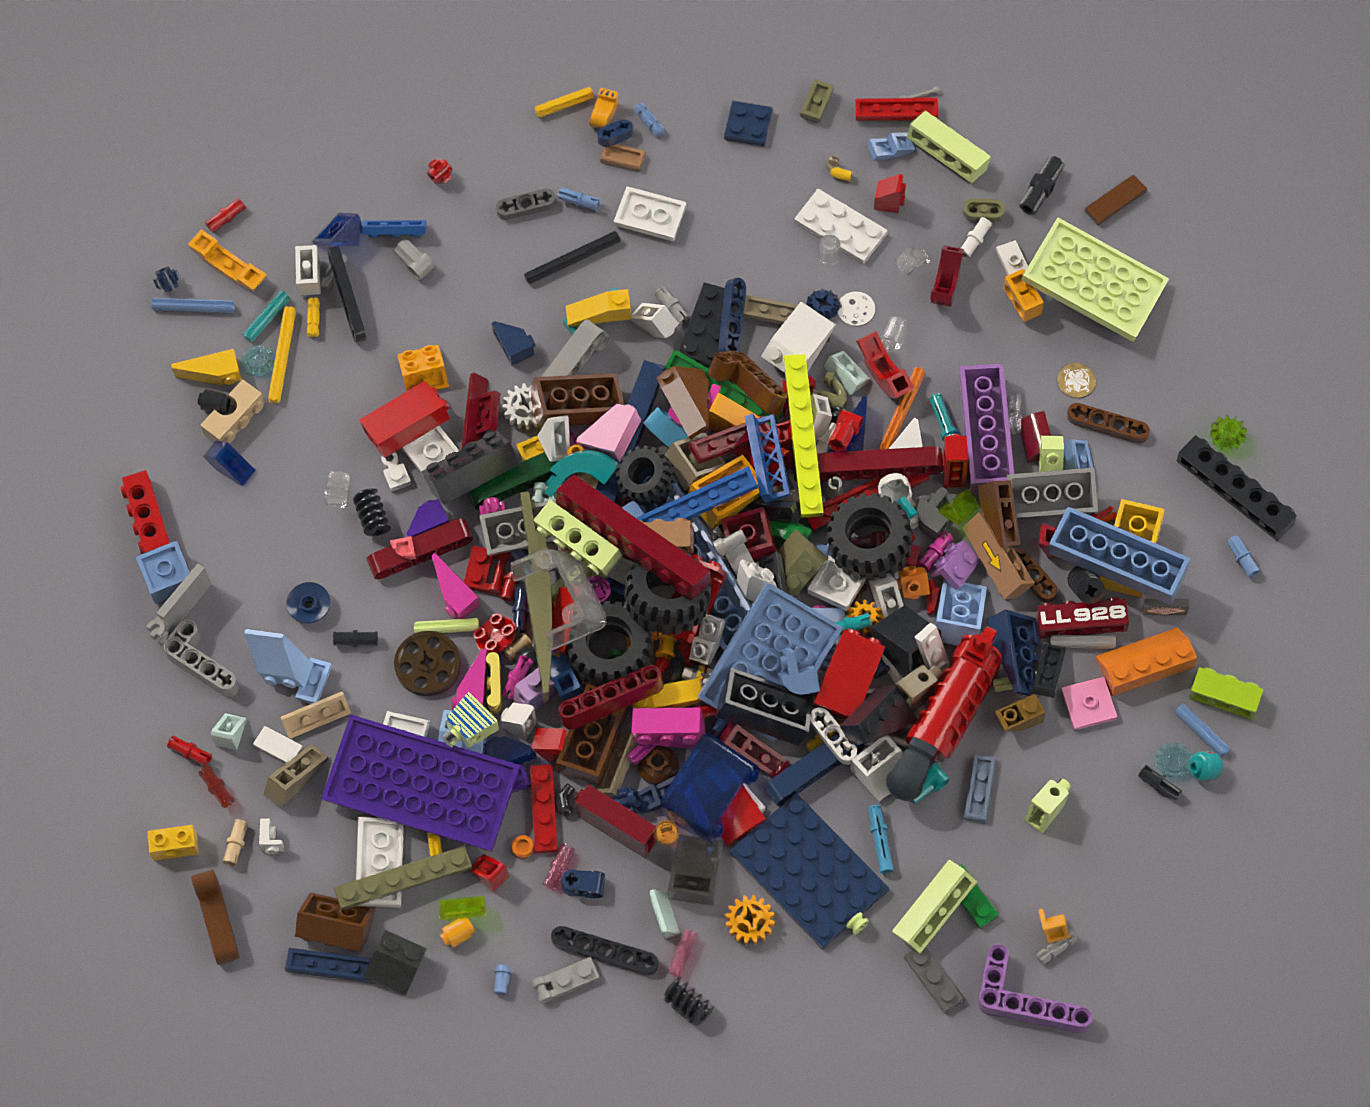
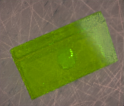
M967 488L956 494L938 512L959 525L979 505Z
M485 896L439 900L440 920L486 916Z

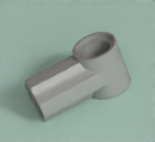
M403 240L397 244L394 250L395 254L407 265L408 270L416 280L420 281L436 268L432 259L427 254H422L409 240Z

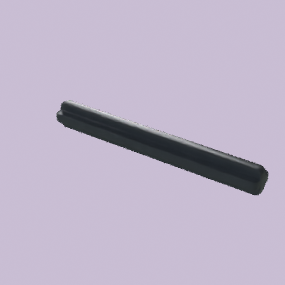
M616 231L600 237L524 274L525 280L528 284L539 281L621 241L620 236Z

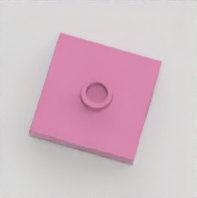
M1104 677L1061 688L1074 731L1117 720V714Z

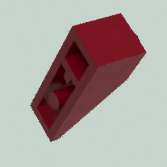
M730 722L718 739L720 743L773 778L783 772L790 763V761L737 724Z

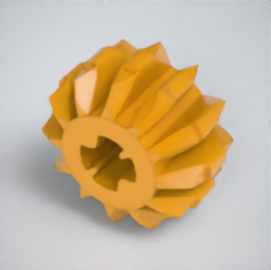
M866 599L863 600L862 605L856 601L854 607L848 608L849 614L846 616L853 618L868 613L872 627L884 619V616L881 615V608H875L874 601L868 605ZM872 627L856 630L859 633L862 632L864 638L867 637L868 632L873 635Z

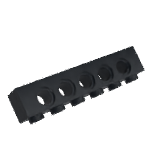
M1195 435L1179 451L1177 462L1277 542L1294 525L1297 515L1290 506L1282 504L1275 494L1263 489L1256 479L1244 474L1242 468L1229 462L1223 453L1215 451L1205 439H1200ZM1200 458H1206L1208 462H1202ZM1222 471L1226 475H1218L1216 472ZM1238 484L1242 486V489H1237L1233 485ZM1250 498H1257L1260 502H1253ZM1272 511L1276 513V516H1271L1267 512Z

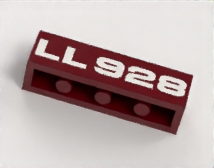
M1112 597L1093 604L1076 603L1075 601H1067L1056 605L1044 603L1041 606H1037L1036 611L1039 639L1050 638L1051 635H1093L1127 632L1129 626L1126 599Z

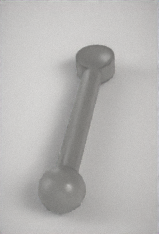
M935 86L932 90L908 97L903 95L900 98H919L933 93L939 94L941 89Z

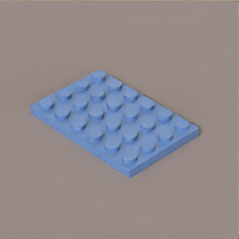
M766 582L697 697L717 709L718 699L730 668L783 685L777 673L786 671V669L782 670L780 656H783L782 650L791 648L794 651L798 669L813 666L817 672L843 627ZM757 732L772 742L776 740L774 737Z

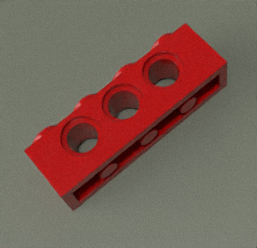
M147 470L122 477L124 486H121L120 489L123 498H128L129 501L126 508L129 517H134L135 520L132 528L135 536H140L141 542L137 544L141 555L169 544V537ZM144 495L143 498L135 500L137 496ZM144 514H150L147 518H141ZM155 532L154 536L146 537L149 533Z

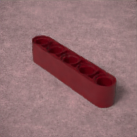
M460 518L412 537L416 559L402 558L389 546L370 554L366 560L374 579L381 580L431 560L434 553L439 557L466 546L473 541V536L466 520Z
M655 665L646 666L628 674V676L620 677L561 703L558 710L562 725L566 729L573 730L661 692L664 683L660 669Z

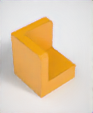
M1043 908L1039 909L1047 943L1070 938L1063 914L1046 918Z

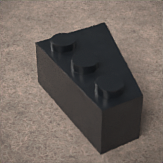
M898 685L878 686L840 725V728L849 744H868L917 722V719Z

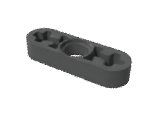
M542 189L501 199L496 204L497 215L502 220H510L550 210L556 204L555 194L550 189ZM543 197H547L549 202H545ZM526 200L532 203L529 208H522L520 206L521 202ZM507 206L508 212H504L503 207Z

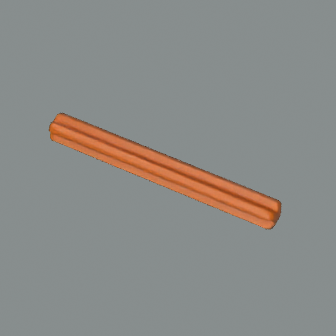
M914 368L910 377L914 389L902 395L878 450L889 449L895 442L924 378V369Z

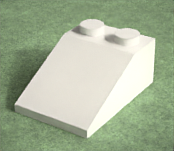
M800 302L772 337L761 357L785 372L784 355L806 354L807 371H809L836 324L803 302Z

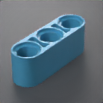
M657 407L643 422L668 447L673 442L689 438L684 428L660 407Z

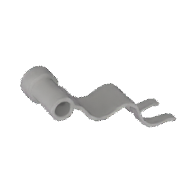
M742 529L723 539L719 538L713 541L720 557H727L736 575H738L739 563L742 559L750 563L754 562L744 544L748 540Z

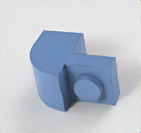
M791 648L783 649V656H780V664L782 670L786 669V671L777 673L781 683L796 694L820 691L816 669L813 666L798 669L794 651Z

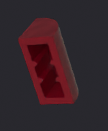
M1045 411L1030 414L1018 423L1027 463L1040 460L1041 436H1051Z

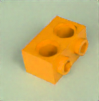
M1021 269L1005 277L1003 289L1021 320L1026 322L1042 314L1044 302L1036 288L1021 280L1025 273V270Z

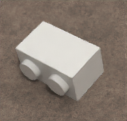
M317 245L295 247L296 285L299 295L321 294L320 257Z

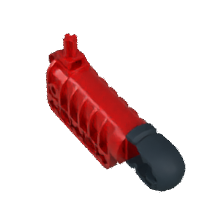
M987 626L980 636L977 634L974 636L964 635L960 644L955 649L949 667L944 670L941 681L936 684L933 695L928 698L925 709L918 716L917 723L912 726L905 738L909 749L904 751L893 770L886 777V786L897 799L914 801L918 798L927 779L928 769L933 767L936 760L944 762L946 758L950 759L991 688L993 680L996 679L999 673L1002 655L996 647L991 646L998 632L995 629Z

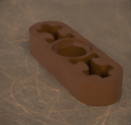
M1015 549L1019 558L1024 557L1023 564L1026 566V570L1028 572L1036 571L1040 576L1037 580H1033L1034 584L1030 587L1031 591L1040 601L1044 603L1052 602L1057 595L1056 584L1025 549ZM1043 587L1046 590L1051 589V595L1048 593L1043 594Z

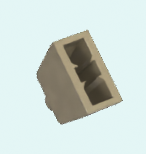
M921 665L897 682L912 712L933 695L934 688L943 674L937 666H933L928 670L925 666Z

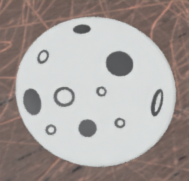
M850 292L839 300L840 309L838 315L847 324L854 326L863 325L874 316L875 304L871 297L865 293Z

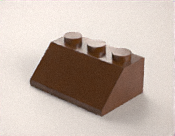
M310 892L297 913L295 937L302 938L305 941L321 942L327 946L344 947L350 951H361L367 942L376 907L354 906L341 911L337 898Z

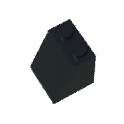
M906 605L872 627L873 638L881 641V645L885 646L883 655L903 678L921 665L925 666L915 636L930 624V622Z

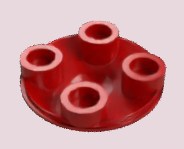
M499 613L492 615L490 620L474 631V638L476 639L478 649L480 651L487 649V654L492 652L499 653L505 650L515 639L516 625L513 620Z

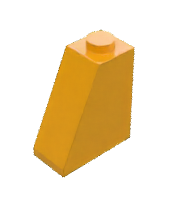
M718 393L709 410L710 430L721 432L745 423L746 415L753 414L756 418H759V416Z

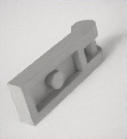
M591 957L544 977H538L531 983L533 988L538 991L539 995L537 997L539 1002L546 1003L598 981L600 978ZM552 984L554 989L547 991L546 985Z

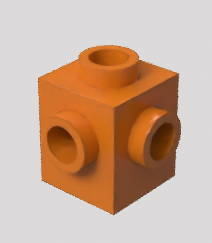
M908 566L898 571L899 578L896 581L903 598L914 600L922 595L930 594L928 576L924 567Z

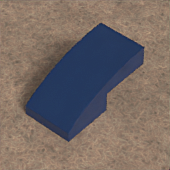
M677 776L658 785L652 784L638 791L642 798V804L639 807L642 814L656 811L686 798Z

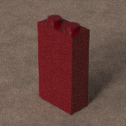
M589 784L584 790L581 789L577 793L575 803L580 819L646 859L658 841L657 828L654 824Z

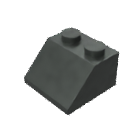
M384 930L364 978L406 996L427 948Z

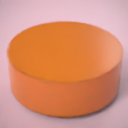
M526 835L517 836L511 844L512 852L519 859L529 858L534 852L533 840Z

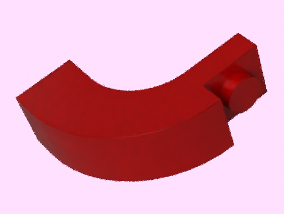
M873 331L856 340L868 371L885 394L891 398H897L914 389L906 370L899 369L889 357L877 331Z

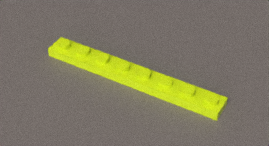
M806 354L784 355L801 518L823 516Z

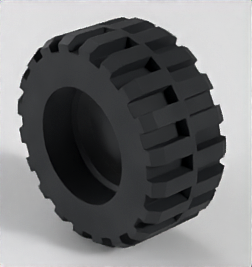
M863 493L858 498H854V496L848 498L846 504L842 502L837 506L838 512L833 511L830 516L831 521L827 525L829 549L838 568H843V572L848 576L854 574V578L860 580L862 577H866L867 581L874 580V577L883 579L886 578L887 573L894 574L898 571V566L903 567L906 563V557L910 556L911 546L913 545L910 520H908L906 511L901 509V505L897 501L892 503L890 497L884 495L882 498L879 497L878 493H872V496H866V493ZM866 525H879L890 532L888 539L882 545L872 549L859 548L849 541L857 529Z
M636 561L632 564L627 574L624 600L626 610L630 612V617L634 621L638 620V625L642 628H649V631L653 633L657 631L662 632L661 635H668V633L676 635L681 634L683 630L687 632L693 629V625L698 626L702 622V618L708 612L711 578L709 579V585L692 600L685 595L676 599H666L655 595L650 589L670 584L663 582L656 574L646 570L639 562Z
M604 601V604L599 606L598 603L592 604L591 609H583L580 612L581 617L576 616L572 621L573 627H569L567 648L570 663H572L575 673L580 674V679L585 683L590 680V684L594 686L604 685L620 677L628 676V674L651 664L650 658L653 657L651 632L649 628H642L638 625V620L634 621L630 617V612L626 610L623 602L616 601V604H611L610 601ZM605 632H619L631 640V646L626 653L615 659L599 658L589 650L591 642L598 635Z

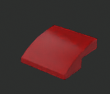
M742 782L704 808L708 819L727 847L745 837L748 831L765 822V817Z

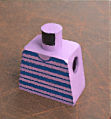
M536 669L516 684L513 697L514 703L531 705L535 711L547 703L543 700L539 669ZM551 679L548 701L559 694Z

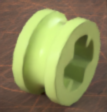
M861 912L856 914L846 926L848 929L851 928L853 930L852 933L854 935L861 932L869 922L867 918L864 919L862 917L863 914Z

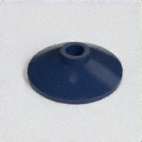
M301 583L295 586L288 594L286 601L287 610L290 616L298 622L307 624L317 622L327 614L330 608L329 594L318 583ZM312 603L313 607L306 608V605Z

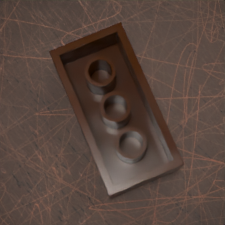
M617 373L535 377L529 389L537 428L543 427L548 418L565 415L568 416L569 426L593 425L616 404L624 405Z
M587 683L584 693L598 686ZM630 705L581 727L569 730L563 749L556 761L557 772L600 785Z

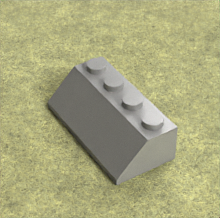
M1095 468L1007 475L1006 480H1011L1017 518L1064 515L1067 507L1082 513L1098 511Z
M548 501L535 504L536 512L533 513V519L536 518ZM521 507L479 515L488 556L528 548ZM558 524L555 527V531H559V526H564V524ZM550 535L545 537L546 544L554 543L555 539Z

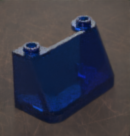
M705 733L663 795L661 808L668 822L713 844L724 832L722 816L743 784L750 785L757 781L760 769L757 764L715 736Z

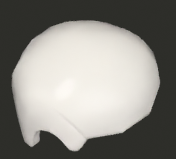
M888 474L880 480L878 485L879 496L882 498L884 495L890 497L892 503L903 496L908 501L912 497L910 483L902 474Z

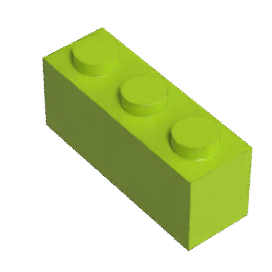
M1199 667L1189 699L1253 720L1264 689L1252 682L1245 683L1239 681L1232 675L1224 676L1216 673L1211 668L1203 669Z

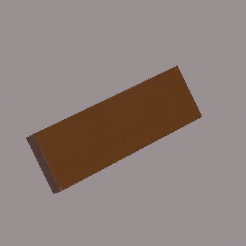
M1133 174L1087 206L1085 212L1099 226L1145 194L1147 188Z

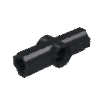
M1049 156L1040 172L1035 173L1028 191L1019 204L1024 213L1035 215L1044 199L1051 195L1056 180L1065 166V163L1060 158Z

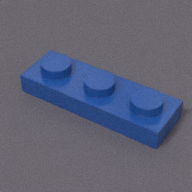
M427 220L364 221L362 225V235H368V237H379L383 234H389L390 237H399L401 234L420 237L427 230Z

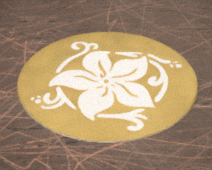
M1072 363L1061 369L1057 382L1063 393L1070 397L1080 398L1087 396L1093 391L1096 385V377L1088 366Z

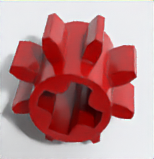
M434 159L428 164L429 171L427 175L435 184L439 182L446 184L452 178L450 174L453 169L445 159Z

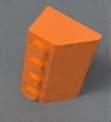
M1174 628L1097 655L1095 659L1113 697L1195 667L1197 656L1189 638L1180 629Z

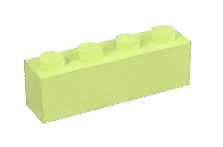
M927 111L923 112L910 124L907 135L909 140L970 183H973L987 170L991 156Z
M948 860L892 932L908 946L921 953L977 881L966 870Z

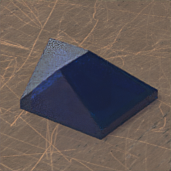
M339 212L312 240L313 244L359 246V236L362 233L360 216L357 213Z

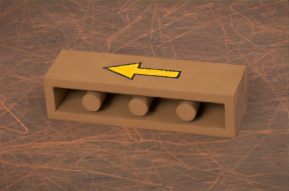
M984 512L977 513L962 527L966 533L967 540L973 545L978 558L983 562L988 575L993 579L999 594L1004 599H1017L1034 584L1013 546L1000 547Z

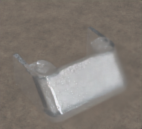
M542 549L513 561L510 565L514 582L541 570L549 571L557 568L574 602L567 605L562 611L565 625L545 633L547 649L551 651L602 629L606 624V613L580 562L570 555L571 552Z

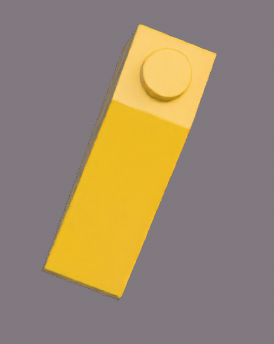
M628 289L607 291L567 305L568 327L580 326L586 319L594 324L631 320Z
M234 349L171 364L174 375L177 378L216 385H232L242 380Z
M696 678L664 684L661 692L634 703L633 709L684 708L702 700L697 696L703 687L701 679Z

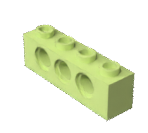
M551 500L548 501L534 519L538 526L536 530L545 537L548 535L555 539L553 542L563 550L565 547L572 551L570 554L579 562L582 560L589 564L587 567L597 575L601 572L607 576L622 557L618 548ZM558 524H564L562 530L555 531V527ZM581 536V540L578 543H572L574 537ZM592 549H599L596 555L589 556V552Z

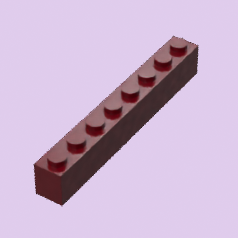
M575 474L557 489L556 504L572 514L580 522L586 524L595 533L607 539L613 546L621 549L628 557L642 564L646 570L656 574L663 582L677 589L680 594L692 600L709 585L711 571Z

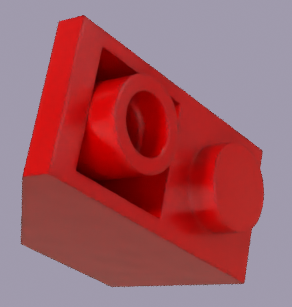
M903 174L878 181L874 198V210L899 213L900 206H904L907 183H903Z

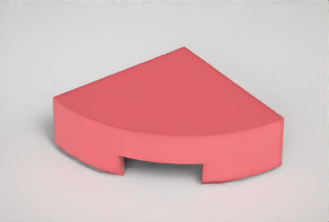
M411 536L390 540L391 547L397 555L405 559H416Z

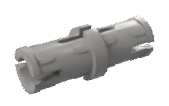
M665 286L656 290L654 295L666 306L679 325H684L682 321L687 323L690 320V315L681 307L680 301L674 298Z

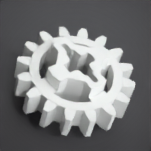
M523 383L520 389L518 386H514L515 391L508 390V397L503 398L504 405H502L503 412H505V419H509L511 425L517 423L518 429L522 425L529 429L530 424L537 427L529 393L530 387L526 388L525 383Z

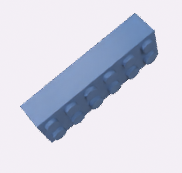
M1067 507L1049 543V554L1169 605H1172L1190 568L1189 557L1070 507Z

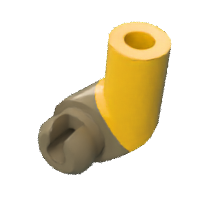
M834 155L830 156L826 162V167L831 176L850 182L852 171L842 169L838 163L839 158Z

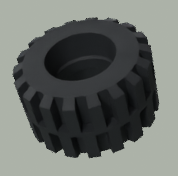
M644 445L643 449L638 446L635 447V451L629 450L627 452L628 456L625 457L623 455L621 458L622 464L618 463L617 466L620 471L616 472V477L619 479L617 481L618 485L627 496L640 505H645L646 503L648 506L653 505L654 501L658 504L662 502L661 498L664 497L666 499L669 496L667 493L669 491L672 492L674 489L672 483H676V478L674 477L676 470L673 468L672 462L655 447L650 448ZM655 467L653 477L647 483L638 484L641 472L646 468Z

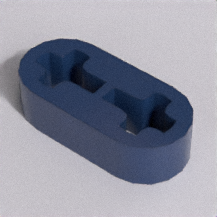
M622 119L600 128L597 133L598 144L610 147L631 138L633 135L632 122Z

